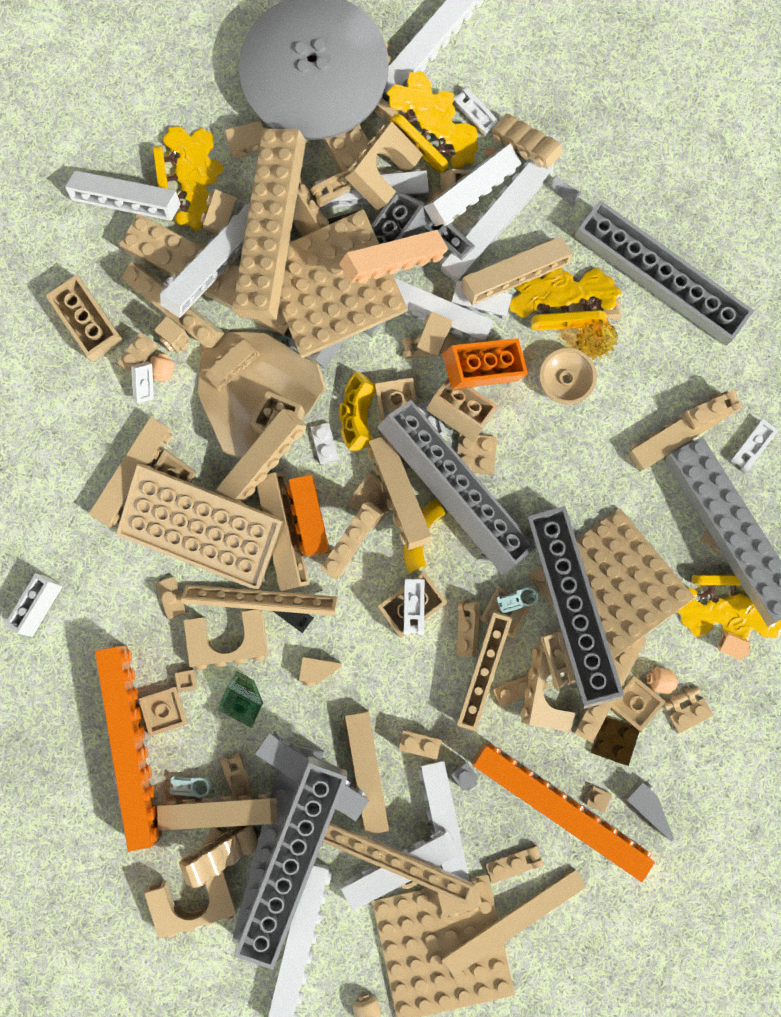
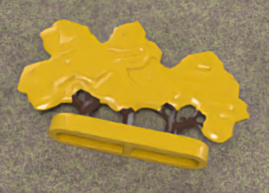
M421 71L409 73L408 87L395 84L387 92L390 97V107L395 110L404 111L407 119L400 114H394L389 123L393 122L423 154L422 158L436 172L441 174L449 167L448 161L440 153L450 155V162L455 169H461L466 164H474V154L478 150L477 128L467 123L454 124L452 122V118L455 116V107L452 105L454 93L441 90L437 94H432L431 82ZM411 109H413L414 111L412 115H410L409 113ZM417 120L420 123L421 128L423 129L422 134H420L410 124V122H414ZM428 133H433L438 138L439 146L436 149L425 139ZM452 144L454 148L447 150L446 147L443 149V146Z
M169 127V132L162 139L170 148L171 154L168 157H164L162 146H153L158 187L168 189L167 182L177 180L181 183L182 190L178 195L179 201L180 199H186L191 205L189 207L185 206L183 201H180L179 207L181 209L176 215V222L181 226H190L193 231L200 230L203 225L200 222L203 211L207 212L209 205H206L209 192L206 191V186L213 185L218 179V174H221L224 168L219 160L210 159L207 156L214 147L213 134L210 131L200 128L192 136H189L183 127ZM179 153L180 156L174 157V154ZM165 162L176 164L174 176H166ZM183 208H186L188 212H183Z
M561 267L545 274L543 279L537 277L516 286L515 289L520 291V294L511 299L510 311L516 312L521 318L528 317L534 311L542 313L531 318V328L536 331L598 327L607 323V315L604 311H591V309L599 305L603 309L612 310L616 306V298L621 296L622 292L620 288L615 287L614 279L605 275L599 268L586 272L579 282L573 281V275L568 271H563ZM595 296L594 303H589L590 305L588 306V299ZM539 303L542 304L543 309L538 307ZM572 303H578L584 307V311L568 312V306ZM550 307L563 310V313L547 314Z
M735 574L692 575L693 584L706 585L708 589L704 593L698 594L696 590L688 588L695 599L677 613L681 614V623L689 628L696 638L708 634L716 623L723 625V632L727 630L749 640L750 632L753 629L760 633L762 637L778 638L780 636L781 620L767 626L749 596L736 592V585H741ZM717 585H730L731 595L726 599L719 598L714 593L715 587ZM708 595H711L710 601L706 605H702L701 602L704 597L708 598ZM700 596V600L696 601V597ZM713 597H716L717 602L713 601Z

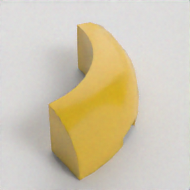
M355 371L344 389L346 394L343 404L341 403L339 407V419H341L342 425L340 432L345 445L352 451L366 448L369 446V441L373 440L368 427V410L371 400L376 393L375 384L365 375Z
M437 498L421 509L428 529L446 514ZM405 544L403 554L408 574L425 567L423 545L408 550Z

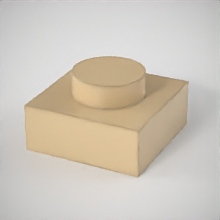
M195 669L175 673L178 693L198 689Z
M592 786L585 804L605 813L612 794Z

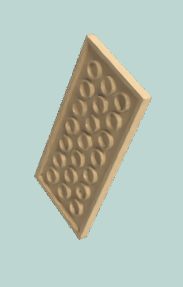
M139 463L136 466L116 535L241 585L259 590L284 520Z

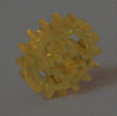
M592 319V324L589 325L586 322V328H579L581 334H576L578 340L576 341L577 347L587 356L591 355L592 360L596 356L602 359L603 354L609 356L608 351L615 350L613 345L618 344L616 339L618 334L615 327L611 326L609 321L603 324L602 319H599L598 323Z

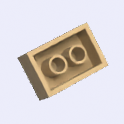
M447 378L433 396L426 410L474 442L498 406L472 388L451 390L449 378Z
M424 571L415 579H425L424 620H426L448 602ZM405 586L377 606L400 638L405 636ZM410 619V625H418V619Z

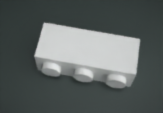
M463 280L457 281L452 303L477 314L501 320L506 319L512 294H508L509 292L505 291L471 305L461 289Z
M35 573L5 624L18 634L33 637L63 586L50 577Z

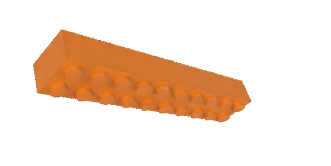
M127 646L97 650L95 655L127 850L130 852L150 848L159 841L162 831H158L156 817H158L157 805L153 804L155 789L153 785L150 786L149 778L152 777V771L146 762V758L149 756L148 748L143 744L145 730L144 727H140L139 719H142V711L140 707H137L136 700L139 699L138 689L134 688L133 680L136 679L134 669L130 667L132 652L130 649H127Z
M483 742L471 760L473 767L640 882L644 881L655 864V861L650 858L652 854L639 844L634 846L635 842L625 834L620 832L618 835V831L606 821L600 823L601 819L590 810L584 812L585 808L571 798L568 801V796L558 788L554 787L552 790L550 788L551 785L542 777L538 776L536 779L533 777L534 773L524 765H521V767L517 766L518 762L508 754L501 755V750L490 742L488 745Z

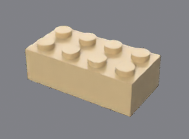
M75 275L45 295L85 355L92 362L124 342L78 275Z

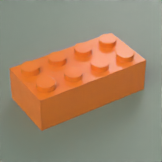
M519 338L452 345L442 353L451 390L517 382L528 375Z
M312 474L289 479L290 485L286 486L290 499L294 501V504H291L293 516L298 519L295 527L297 535L302 537V542H299L301 553L306 555L307 558L329 554L330 548Z

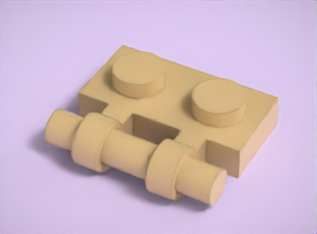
M698 686L692 689L687 688L684 690V693L677 697H670L669 701L663 705L666 710L671 708L675 710L669 717L679 734L713 716L704 698L696 700L695 695L701 693ZM689 700L690 705L681 709L680 703Z

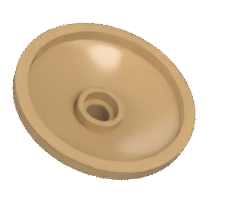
M562 348L552 352L544 360L540 368L539 380L544 393L551 400L559 404L573 405L582 402L593 392L597 382V372L593 361L584 352L573 348ZM568 376L569 382H564L563 377Z

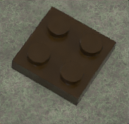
M606 717L595 737L590 753L629 766L640 731L634 726Z

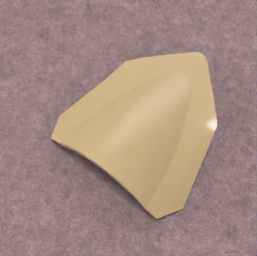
M225 332L215 348L205 347L202 344L198 395L221 450L239 459L245 455L261 435L253 430L250 423L267 391L302 405L305 411L303 420L326 389L319 364L307 357L301 358L299 352L266 333Z

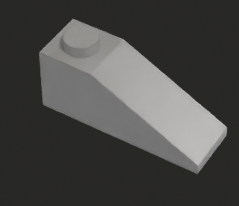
M430 220L424 226L427 232L438 230L448 247L447 251L460 260H463L475 248V245L451 224L446 226L441 224L435 227L432 220Z
M639 780L623 798L672 842L674 837L659 798L653 792L655 788L647 781L643 783Z

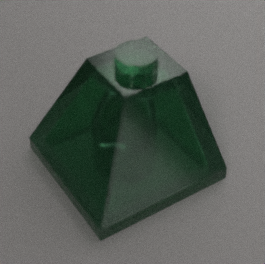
M237 671L228 684L218 708L220 712L250 728L253 727L263 705L255 681Z

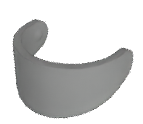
M556 175L551 180L553 191L569 203H576L583 194Z

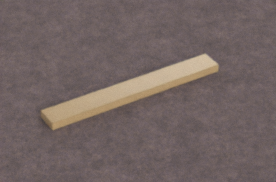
M185 585L181 602L182 604L335 616L338 597Z
M330 822L323 839V843L466 905L469 903L475 883Z
M576 869L571 870L443 956L442 958L453 977L586 888Z

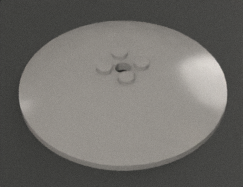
M284 0L274 5L262 14L249 30L244 40L239 60L241 86L249 105L257 116L273 129H299L305 140L332 138L344 134L362 123L378 105L387 84L389 71L387 48L379 28L367 13L347 0ZM311 55L317 56L315 62H309L307 58Z

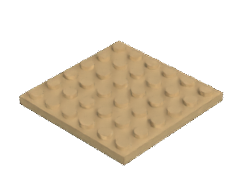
M364 209L289 243L279 305L301 358H305L408 312L393 274L390 275L388 273L377 279L373 277L363 283L355 282L350 284L339 265L347 252L379 245Z
M621 508L617 509L576 540L613 659L695 599L693 594ZM542 566L530 573L528 577L554 609Z
M488 874L469 878L476 879L482 907L471 913L467 911L459 912V915L453 918L443 917L438 893L429 888H422L372 901L397 1017H424L515 995L504 943L455 977H453L442 958L498 920Z

